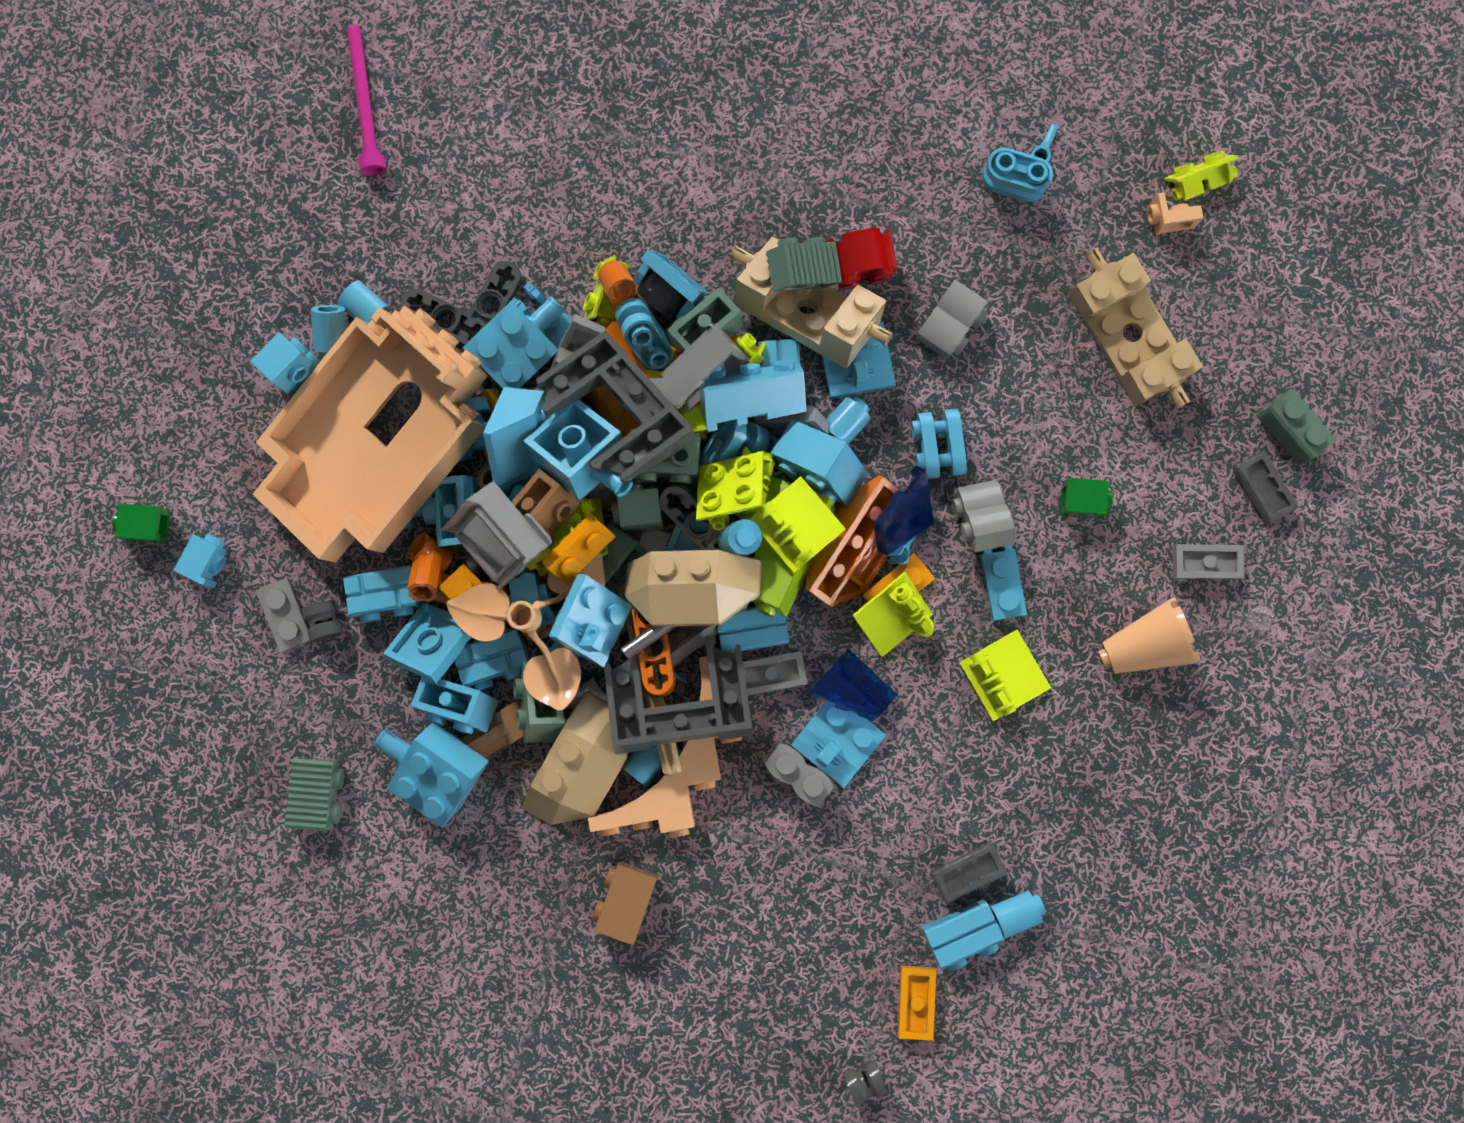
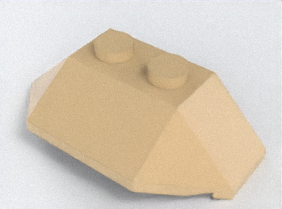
M721 550L653 551L627 564L625 597L653 627L721 626L750 601H754L760 596L762 563L760 560Z
M589 691L585 693L563 726L530 785L522 809L550 825L595 816L628 757L627 753H614L608 702Z

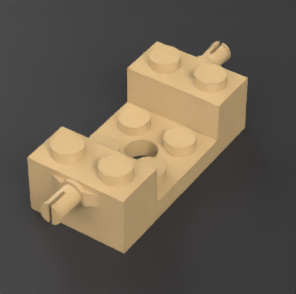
M771 237L765 246L753 255L739 246H735V249L732 250L730 259L746 266V269L736 280L733 303L738 308L847 369L870 337L885 346L890 341L893 333L879 326L887 300L858 284L848 297L830 287L823 289L773 291L771 289L773 284L770 283L771 277L769 276L770 270L768 269L769 264L767 263L768 257L766 252L778 247L777 242L779 240ZM807 306L814 309L815 313L807 315L802 313L799 308Z
M1098 247L1090 250L1085 256L1095 272L1091 277L1077 284L1069 293V297L1135 407L1158 394L1169 392L1178 409L1191 402L1180 384L1203 368V365L1186 338L1178 343L1176 342L1144 289L1151 280L1135 253L1118 262L1107 264ZM1131 325L1139 330L1140 338L1138 341L1130 342L1125 339L1123 335L1125 326Z

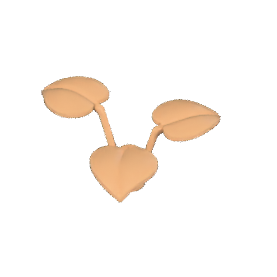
M599 553L579 574L588 575L602 586H605L603 556ZM549 572L548 586L559 595L541 602L535 601L533 605L526 601H517L510 606V598L502 588L498 591L496 589L498 586L491 583L476 585L460 596L449 600L447 608L455 623L467 635L476 640L490 642L501 638L506 628L505 621H508L513 628L528 633V636L541 649L543 655L531 658L525 666L523 681L527 691L536 700L558 711L564 710L572 702L580 685V663L575 654L567 648L560 647L550 653L547 646L537 635L536 630L542 622L540 609L560 603L563 599L566 600L576 577L566 585L553 573Z

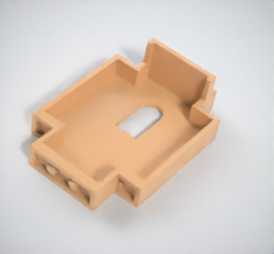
M403 306L399 312L395 310L391 314L379 307L371 317L373 320L369 323L356 317L256 441L277 462V465L253 495L318 559L336 563L355 539L367 550L384 553L485 430V427L476 420L479 414L466 404L488 376L479 368L482 362L466 349L462 353L456 347L459 341L446 330L442 329L439 332L434 328L433 324L436 321L420 308L415 312ZM414 383L421 390L422 400L420 406L388 446H386L367 427L402 385Z

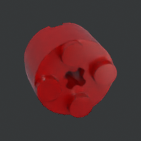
M867 228L842 234L843 241L836 243L842 283L838 284L839 290L855 288L858 284L857 282L870 279L871 284L890 281V276H893L894 272L898 270L890 228H886L883 234H880L879 228ZM830 238L826 242H834V239Z

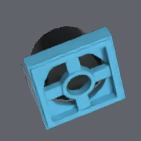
M647 250L641 260L644 263L633 277L635 283L640 285L637 288L638 294L671 321H676L681 316H685L696 307L702 298L710 295L707 290L666 255L653 250Z

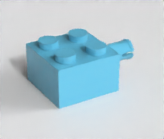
M550 296L542 306L531 316H528L510 301L461 351L464 352L465 349L470 351L482 362L479 368L488 375L487 378L501 392L504 387L520 389L558 351V348L545 336L544 331L565 310Z
M579 399L556 411L524 440V444L534 464L579 501L600 482L614 492L617 497L624 496L632 487V480L623 483L620 482L621 475L605 468H602L600 472H596L590 467L589 463L615 445L623 437L618 429Z
M794 419L790 421L780 438L768 432L770 444L766 452L772 454L778 461V469L791 477L790 483L802 477L813 491L829 496L833 504L836 501L848 507L868 472L847 442Z
M434 722L413 740L411 745L392 733L388 728H385L379 734L373 744L374 747L398 762V768L386 789L442 828L463 806L489 762L488 759Z

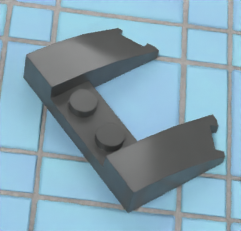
M606 330L536 379L538 387L546 388L548 402L541 403L546 417L604 384L639 423L640 426L589 463L590 467L596 472H600L602 468L621 475L620 482L625 483L651 469L693 441V427Z
M705 636L713 699L644 708L638 653L614 669L606 662L604 672L614 753L621 754L650 750L649 746L711 737H718V740L753 736L741 646L736 644L734 653H730L714 647L715 637Z

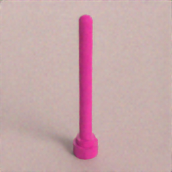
M352 24L348 27L347 32L364 149L361 151L358 161L360 173L371 176L385 173L386 162L385 156L381 154V151L376 146L361 31L357 25Z

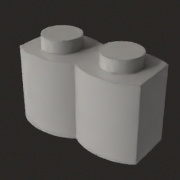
M955 279L915 338L946 360L949 359L952 353L959 356L969 342V339L965 337L969 328L972 326L977 330L988 312L983 310L988 301Z
M997 480L957 488V498L952 499L954 515L956 519H962L961 532L965 543L971 544L974 552L1015 544L1014 522L1009 508L1005 504L1004 496Z
M778 743L764 761L767 769L776 779L783 783L791 784L796 794L811 805L820 806L834 788L831 780L824 772L814 766L807 765L800 753L788 745Z

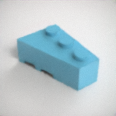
M779 360L774 362V366L760 367V364L756 363L743 364L739 370L726 371L724 367H718L703 381L705 384L699 390L701 414L707 432L717 430V423L735 420V425L739 426L748 424L747 417L765 416V419L768 420L806 412L804 371L800 364H794L793 360Z

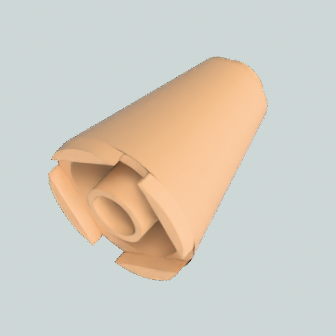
M1175 598L1167 600L1103 641L1105 649L1099 650L1105 669L1112 668L1115 674L1200 662L1198 651L1194 652L1191 645L1192 642H1195L1181 607L1177 606Z

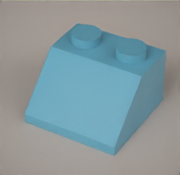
M503 388L483 432L492 478L496 485L504 484L538 468L534 464L524 444V440L551 417V414L546 417L543 413L541 403L546 402L544 391Z

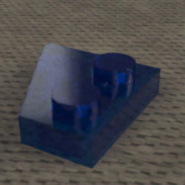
M919 466L914 467L910 472L914 479L904 492L897 490L891 498L888 507L881 512L873 523L877 550L886 556L934 524L927 470Z
M849 648L806 694L809 699L816 700L820 698L835 704V708L846 712L853 711L858 716L872 721L876 720L898 695Z

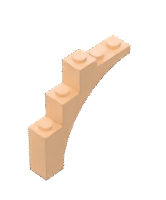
M707 656L699 658L701 673L700 701L713 699ZM718 737L689 740L679 756L682 767L681 773L673 776L664 775L657 784L639 798L615 810L589 817L590 832L599 831L600 837L620 833L619 827L632 825L633 830H641L654 827L653 821L658 820L660 833L668 832L669 838L689 835V828L695 827L689 786L695 785L696 791L715 788V781L722 779L714 740ZM742 737L721 741L722 744L742 741Z

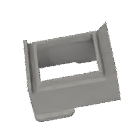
M713 323L710 324L713 329L711 332L706 330L661 373L664 377L649 378L676 409L683 407L689 413L699 404V390L705 384L703 381L718 367H724L726 371L739 370L741 365L746 364L750 360L732 339Z
M494 481L468 498L441 529L455 533L454 536L488 576L498 583L499 586L496 588L498 591L522 573L552 543L551 537L535 518L528 513L523 516Z

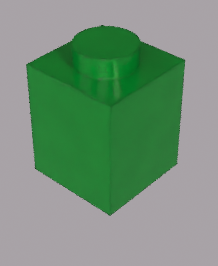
M1067 478L1062 482L1060 515L1101 518L1107 515V510H1111L1113 491L1109 490V481Z
M118 504V512L114 514L112 521L115 537L126 541L167 544L170 510L158 506Z

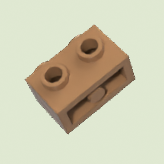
M540 468L512 501L523 516L527 513L531 514L550 537L555 534L580 504L577 499Z
M621 861L616 869L610 867L603 885L604 888L609 889L605 902L598 900L591 919L597 922L594 932L634 946L659 875Z

